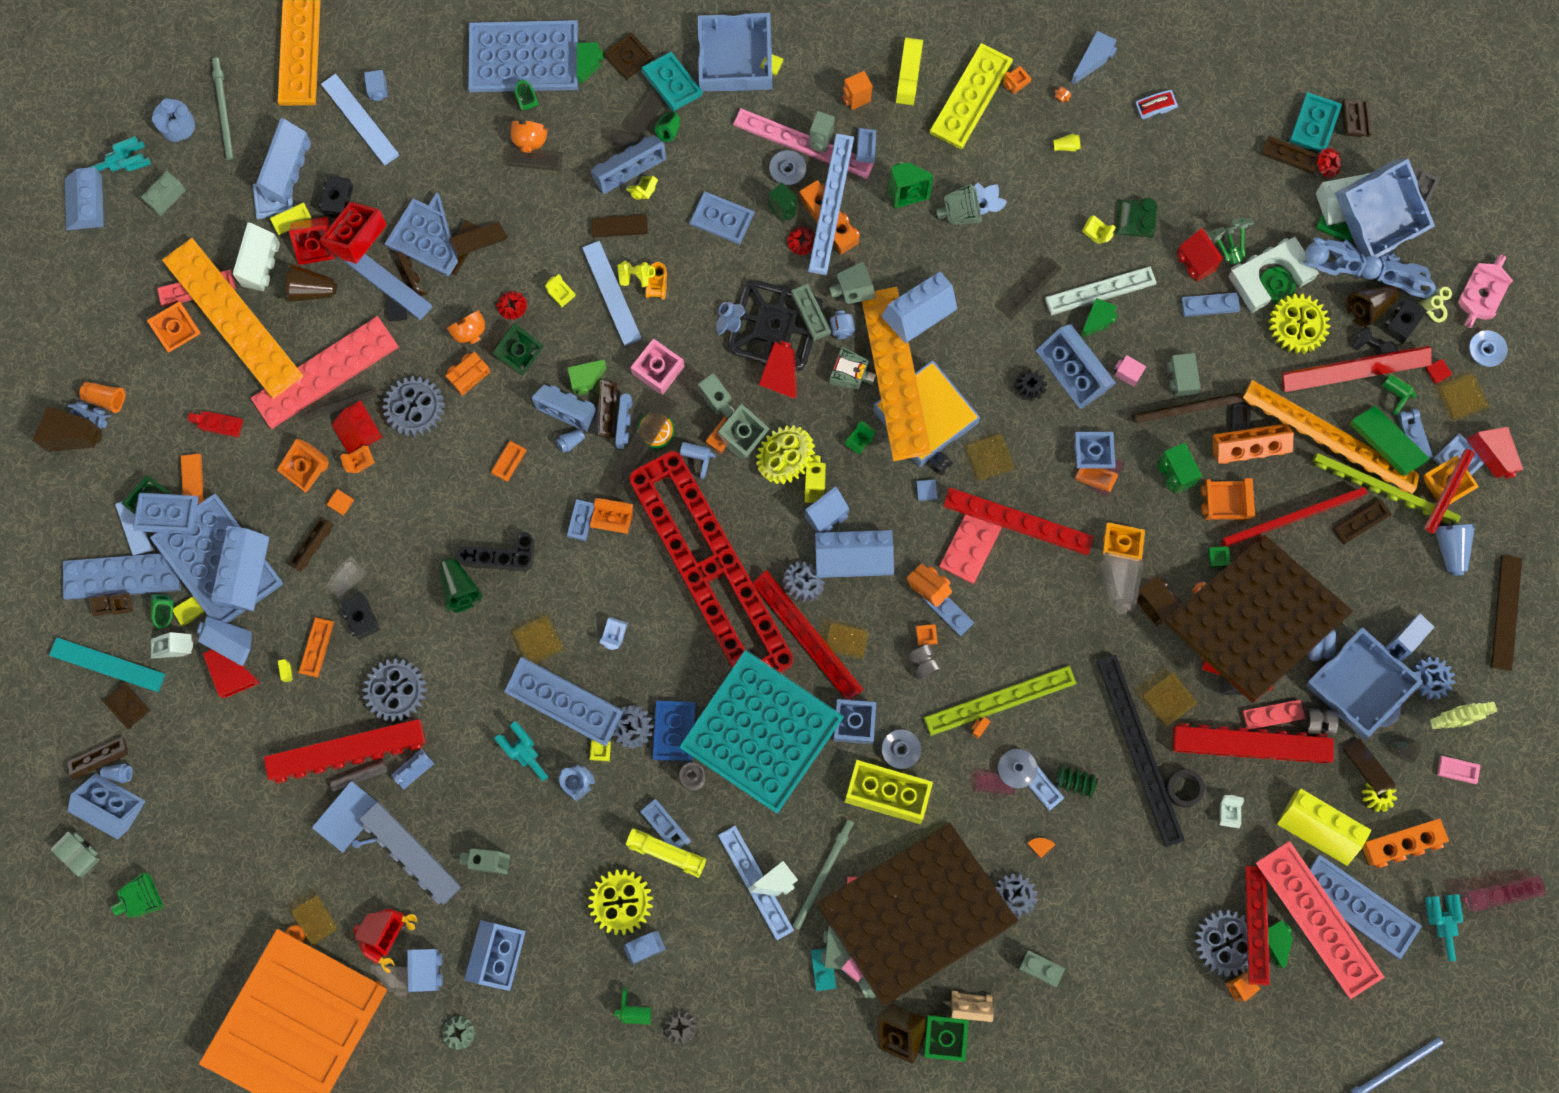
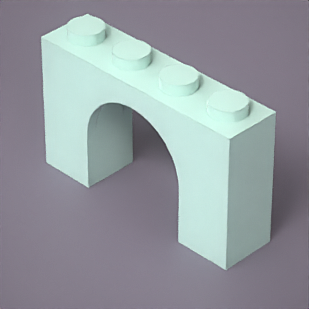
M1296 237L1290 240L1286 238L1279 242L1277 247L1273 248L1271 246L1265 249L1260 256L1254 255L1245 264L1241 265L1239 263L1231 268L1232 271L1228 277L1251 313L1268 305L1271 300L1259 279V269L1266 264L1283 266L1292 274V278L1298 287L1313 281L1319 274L1315 267L1303 264V261L1306 260L1305 251Z

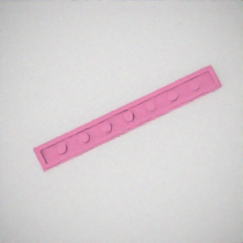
M740 108L733 126L830 164L833 150L832 144H829L826 152L815 151L812 147H809V135ZM851 152L848 172L868 179L874 164L856 162V154Z

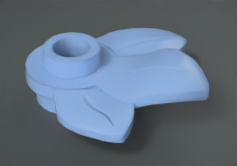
M979 183L974 186L977 189L979 204L985 205L984 208H980L981 215L986 214L988 211L998 212L1005 207L1007 201L998 198L999 187L997 184L988 186L985 189Z

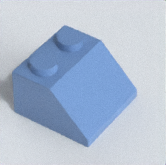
M835 486L805 510V519L816 533H828L833 530L835 523H842L849 517L847 515L849 507Z
M438 949L407 950L408 992L439 991V986L443 985V976L439 974V966H442V953H439Z

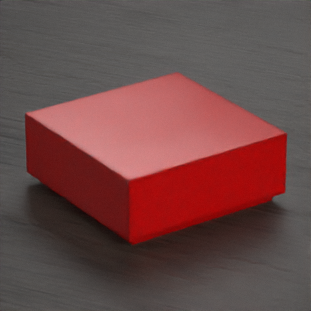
M1443 359L1425 368L1434 384L1452 375Z

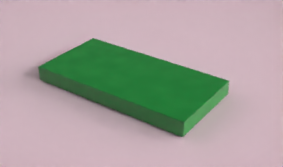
M1376 406L1350 422V425L1403 477L1430 459Z

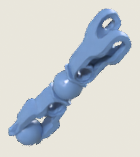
M1317 237L1313 238L1314 242L1306 248V260L1303 261V264L1316 267L1319 271L1331 275H1338L1341 272L1357 274V276L1361 275L1366 279L1377 278V281L1382 280L1388 285L1402 288L1406 292L1422 298H1429L1436 291V286L1430 279V271L1425 266L1414 263L1405 265L1393 261H1384L1375 256L1365 257L1364 254L1359 255L1357 252L1347 249L1343 242L1329 239L1323 240ZM1329 250L1340 254L1333 263L1326 262L1329 258ZM1421 285L1430 286V289L1422 291L1420 287Z

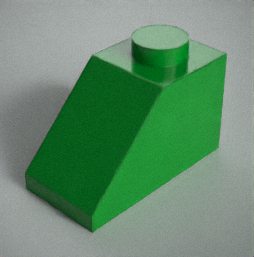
M599 42L577 43V79L579 84L587 80L600 67V60L604 59L603 49H600Z
M1096 298L1081 337H1087L1107 329L1110 323L1114 324L1118 315L1115 312L1117 306Z
M1283 920L1268 926L1269 953L1278 968L1286 967L1293 940L1291 936L1292 930Z

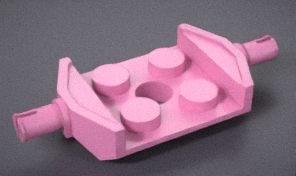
M1498 255L1495 264L1478 263L1458 301L1460 308L1468 313L1465 326L1468 325L1469 328H1472L1475 319L1487 320L1492 319L1496 315L1495 312L1508 286L1513 281L1502 268L1506 260L1505 256L1502 258L1503 255ZM1479 289H1485L1488 292V296H1480Z

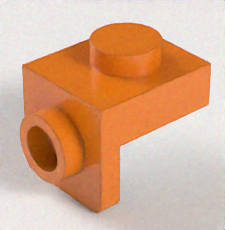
M1019 66L1011 73L1008 71L1004 73L1003 84L1007 90H1011L1015 94L1031 83L1032 79Z
M362 446L351 454H342L340 456L342 466L348 473H359L375 463L368 446Z

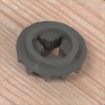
M676 1011L670 1014L665 1021V1034L673 1043L685 1044L691 1041L696 1034V1021L688 1012ZM678 1018H680L682 1025H689V1027L683 1030L682 1037L678 1030H672V1028L678 1025Z

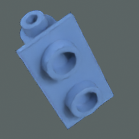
M77 401L74 404L68 405V407L73 408L69 411L70 414L85 419L89 417V420L100 429L107 426L106 417H111V414L105 413V409L99 407L90 408L85 402Z
M421 749L392 774V777L404 790L434 763Z

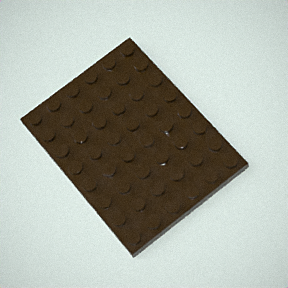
M1264 534L1167 617L1164 624L1254 704L1352 614L1353 610Z
M951 823L816 903L882 1007L1016 925L1019 921Z

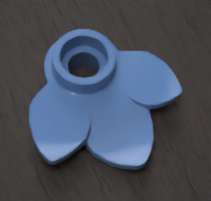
M723 302L718 310L720 317L716 325L719 335L726 329L733 333L737 332L741 326L740 317L745 313L744 307L741 304Z

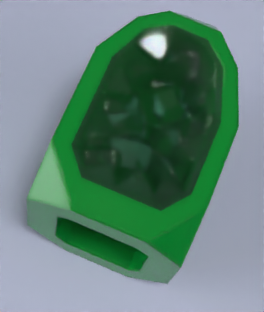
M525 79L519 80L515 86V95L521 111L539 106L532 85Z
M675 111L668 112L656 123L654 130L661 141L671 142L675 139L680 126L679 115Z
M167 595L151 596L150 608L151 623L158 629L165 628L172 620L173 599Z

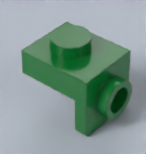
M861 421L856 430L848 437L845 445L860 455L872 441L876 430Z

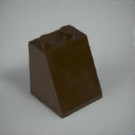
M47 406L32 441L48 452L95 448L96 444L102 439V430L88 419Z

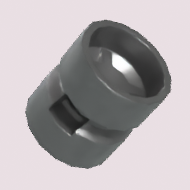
M930 644L917 648L907 655L911 665L916 666L915 672L919 680L942 669L938 660L933 658L934 652Z
M1306 709L1304 720L1305 733L1319 734L1321 732L1326 735H1336L1338 729V713L1336 710L1324 709L1321 712L1320 709Z
M694 762L685 764L679 773L682 785L690 791L700 789L706 780L703 768Z

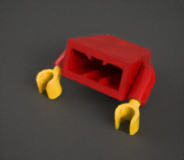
M390 908L377 913H369L362 924H356L353 929L355 939L359 942V948L363 955L376 964L380 963L386 973L391 972L385 966L389 963L393 966L395 964L391 958L384 959L382 956L388 954L404 923L407 929L414 930L415 925L409 922H417L415 915L403 916L404 913Z

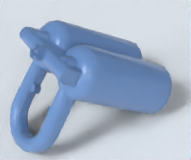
M686 442L682 443L680 455L704 460L700 479H704L710 457L715 458L716 454L711 452V449L708 447Z
M1336 632L1330 633L1308 653V658L1312 661L1321 660L1322 657L1325 659L1335 658Z

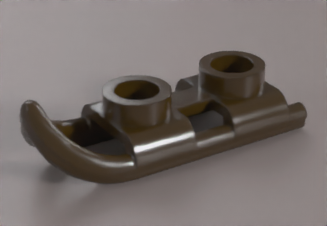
M401 251L398 252L399 259H395V263L406 286L420 296L428 294L427 291L417 284L420 282L419 275L410 269L412 267L410 257H406Z

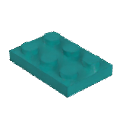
M672 52L642 67L641 72L672 111L694 101L703 94V91Z
M1307 92L1289 142L1318 153L1327 149L1342 104Z

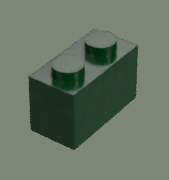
M781 182L768 193V208L783 223L786 220L790 221L797 212V197Z

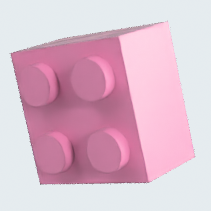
M653 339L631 366V372L633 376L660 395H663L685 367L684 360Z

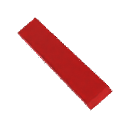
M1245 866L1248 984L1269 986L1267 881L1258 866Z

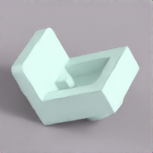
M1235 795L1223 796L1219 808L1221 826L1240 828L1241 806L1244 798Z

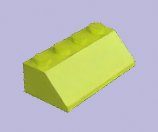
M1303 789L1294 792L1277 823L1278 826L1346 866L1362 849L1372 831Z

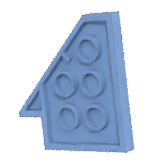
M436 193L429 205L413 198L385 242L386 247L396 252L401 251L406 257H410V259L449 277L458 262L448 242L451 234L440 195Z

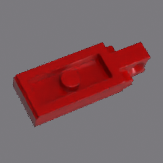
M201 411L200 415L189 413L187 419L190 423L197 424V428L202 431L239 438L244 421L242 418Z

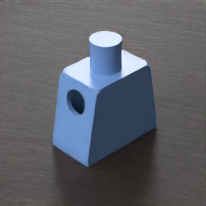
M658 931L651 932L623 946L630 965L666 950Z

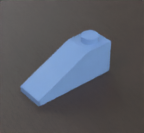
M1097 31L1076 69L1071 83H1077L1105 64L1109 57L1113 58L1117 50L1115 47L1117 40Z

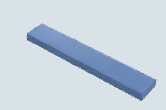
M366 254L363 255L357 264L342 260L417 319L421 320L432 308L429 302Z

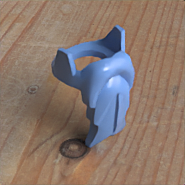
M578 764L561 770L559 775V782L563 790L575 798L581 796L588 785L595 783L592 772ZM570 775H576L580 779V786L576 790H569L566 787L565 781Z

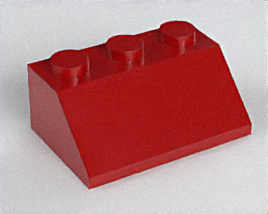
M349 202L321 237L320 242L340 259L357 264L387 224L380 209Z

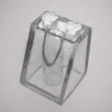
M1105 552L1100 559L1099 566L1110 607L1115 609L1116 613L1127 614L1137 603L1144 560Z

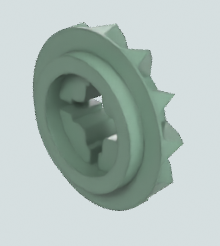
M462 1016L449 1019L442 1030L443 1041L448 1047L455 1050L464 1049L469 1046L475 1035L472 1022ZM455 1026L458 1029L466 1028L461 1034V1040L457 1036L450 1037L455 1032Z

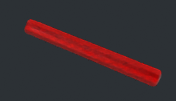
M1465 449L1424 527L1425 531L1432 534L1436 531L1474 456L1472 450Z

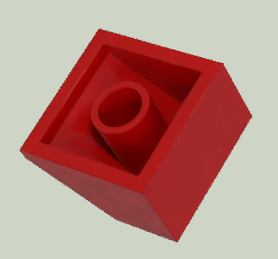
M328 216L292 222L290 224L289 233L298 265L335 259V254L320 242L321 237L330 227Z
M1203 228L1182 243L1177 250L1178 260L1186 265L1190 278H1194L1196 282L1215 272L1223 259Z
M361 400L344 409L332 423V427L348 454L383 438Z

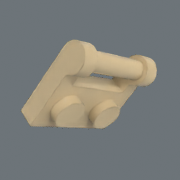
M952 991V1018L993 1022V996L991 994H986V996L961 994L958 991Z

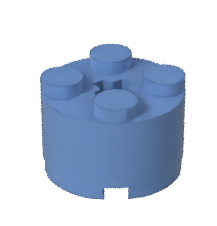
M163 99L153 112L152 121L161 135L169 141L178 142L187 139L195 129L193 115L187 106L179 100Z

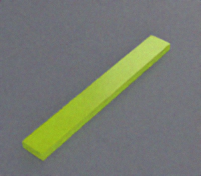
M1070 666L926 716L924 720L930 736L1076 685L1077 683Z

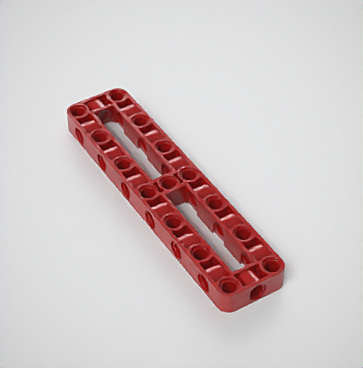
M671 451L634 470L630 475L631 486L732 669L745 649L708 584L723 575L728 578L733 592L742 608L747 612L753 628L769 652V655L761 660L780 673L790 669L793 664V655L682 456L677 452ZM671 460L678 461L676 466H670L668 463ZM639 477L645 479L642 484H636L635 480ZM666 477L674 481L680 497L688 511L691 512L699 531L714 554L698 564L655 488V483ZM689 492L697 494L693 499L687 498L686 495ZM657 509L663 511L659 517L653 515V512ZM707 524H712L715 526V528L712 531H706L704 529V527ZM679 542L681 546L678 549H672L671 544ZM727 556L733 559L730 564H725L722 560ZM710 565L716 568L714 573H708L705 570ZM697 575L699 580L697 582H690L689 577ZM748 589L751 591V595L743 597L741 592ZM709 608H716L718 610L717 614L713 616L707 614ZM763 622L770 625V628L766 631L759 628ZM728 641H734L736 646L733 649H728L725 647V644ZM786 656L789 661L787 664H780L778 658Z

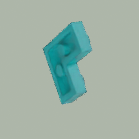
M826 948L811 950L816 991L836 989L834 969L825 968V963H821L822 951H826Z

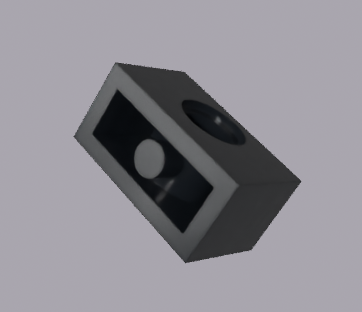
M328 175V179L323 185V198L319 201V209L324 216L337 218L348 205L354 186L350 179ZM339 195L337 199H332L333 196Z
M1410 298L1404 303L1401 301L1394 310L1397 312L1394 317L1391 315L1384 324L1387 327L1383 332L1401 344L1408 339L1428 311ZM1401 318H1404L1407 323L1402 322Z
M363 593L341 602L343 607L340 609L345 620H349L350 626H348V629L353 637L356 636L361 640L381 630ZM363 613V619L358 622L355 621L356 615Z

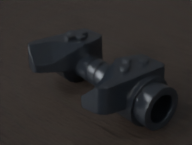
M1368 327L1360 330L1355 338L1357 340L1353 345L1356 350H1359L1366 343H1369L1379 349L1378 355L1398 351L1395 348L1394 342L1386 341L1383 343L1372 337V332Z

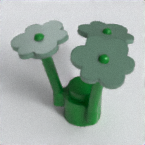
M1240 217L1233 219L1232 225L1235 227H1226V229L1221 227L1212 230L1208 234L1210 240L1217 241L1224 254L1225 261H1228L1229 264L1239 263L1244 260L1243 256H1246L1244 250L1245 228L1254 223L1251 218ZM1240 228V248L1237 245L1234 246L1231 236L1234 233L1233 229ZM1222 235H1227L1230 245L1227 248L1228 252L1220 240Z

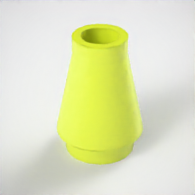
M1073 133L1053 140L1055 151L1076 152V150L1081 149L1079 134L1074 135Z

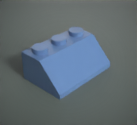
M95 167L76 169L65 178L66 230L104 227L102 175Z
M543 385L533 395L532 400L537 410L585 432L588 431L596 415V409L591 402L577 400L575 395L571 393L566 395L553 385H550V387Z
M95 773L71 794L68 812L118 840L129 830L143 807L145 800L106 778H101L100 775Z
M480 920L464 980L510 991L526 931Z

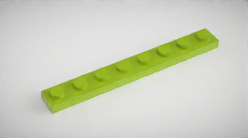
M1319 453L1315 454L1312 462L1316 463L1315 467L1325 471L1330 469L1334 471L1333 475L1340 478L1346 476L1355 485L1361 486L1364 484L1369 486L1368 490L1376 494L1380 492L1387 494L1386 498L1395 502L1397 500L1405 502L1404 506L1415 510V508L1423 510L1422 514L1428 517L1431 516L1436 506L1431 502L1404 492L1399 488ZM1446 510L1440 522L1447 525L1459 522L1461 516Z

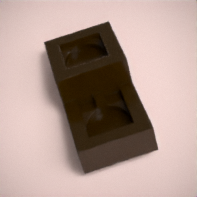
M129 592L89 596L93 616L133 612Z

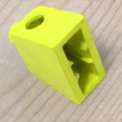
M817 455L811 456L813 461L808 462L807 464L810 467L806 468L805 502L815 503L824 496L826 464L822 463V457Z

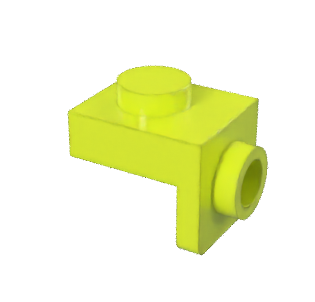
M642 176L638 186H627L626 190L631 193L634 199H649L655 190L658 179L654 176Z
M1093 215L1089 217L1082 232L1094 242L1101 244L1111 240L1115 226H1107Z
M559 274L556 277H551L545 285L547 293L561 308L576 296Z

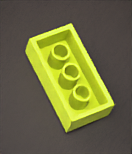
M856 760L845 803L921 825L933 782Z

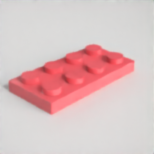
M965 515L939 568L974 585L1002 527Z

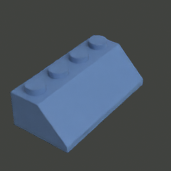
M283 118L279 121L257 180V185L264 198L287 205L288 199H291L293 195L292 188L294 183L298 181V172L300 166L304 165V155L306 150L310 149L311 141L305 131Z
M655 135L646 137L639 144L626 148L623 153L613 155L605 163H599L594 166L591 174L601 192L605 194L666 160L664 143Z
M939 271L889 303L882 314V318L906 344L958 309L953 286Z
M1071 324L1059 328L1036 350L1079 409L1097 399L1116 383Z
M227 526L211 598L215 606L254 612L270 539L269 536L246 528Z
M892 530L815 533L817 578L894 575Z

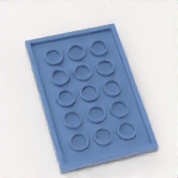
M578 21L469 23V92L515 91L516 84L522 79L528 81L534 91L578 90Z
M215 493L197 505L193 534L157 532L150 538L210 618L228 624L246 610L215 606L211 598L227 526L240 527V525ZM266 560L256 603L283 585V582Z

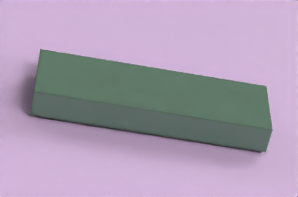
M807 283L791 290V294L813 340L815 341L831 334V330L809 284Z

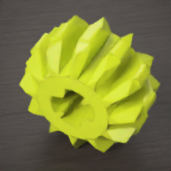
M1368 783L1365 784L1367 789L1362 790V793L1367 795V797L1363 798L1362 801H1369L1367 808L1374 806L1375 812H1379L1380 809L1385 812L1388 807L1392 808L1394 806L1392 801L1397 800V797L1393 796L1392 793H1395L1396 789H1389L1383 792V795H1381L1383 798L1379 799Z

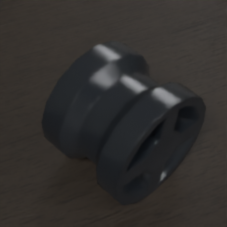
M938 452L936 458L931 460L929 465L939 475L943 476L946 472L945 470L950 468L953 462L944 453Z

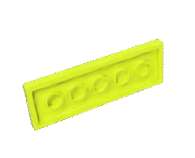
M981 43L931 128L930 134L962 150L1000 85L1004 73L1011 66L1013 59Z

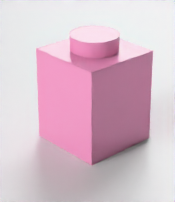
M1126 355L1125 359H1120L1114 369L1117 370L1115 376L1134 387L1146 366Z

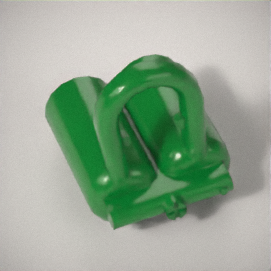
M1391 373L1381 384L1382 387L1401 398L1392 412L1393 415H1396L1401 410L1408 398L1415 399L1416 393L1413 391L1414 388Z
M624 987L622 990L621 1010H616L614 1016L625 1024L651 1025V1007L626 1006L627 987Z

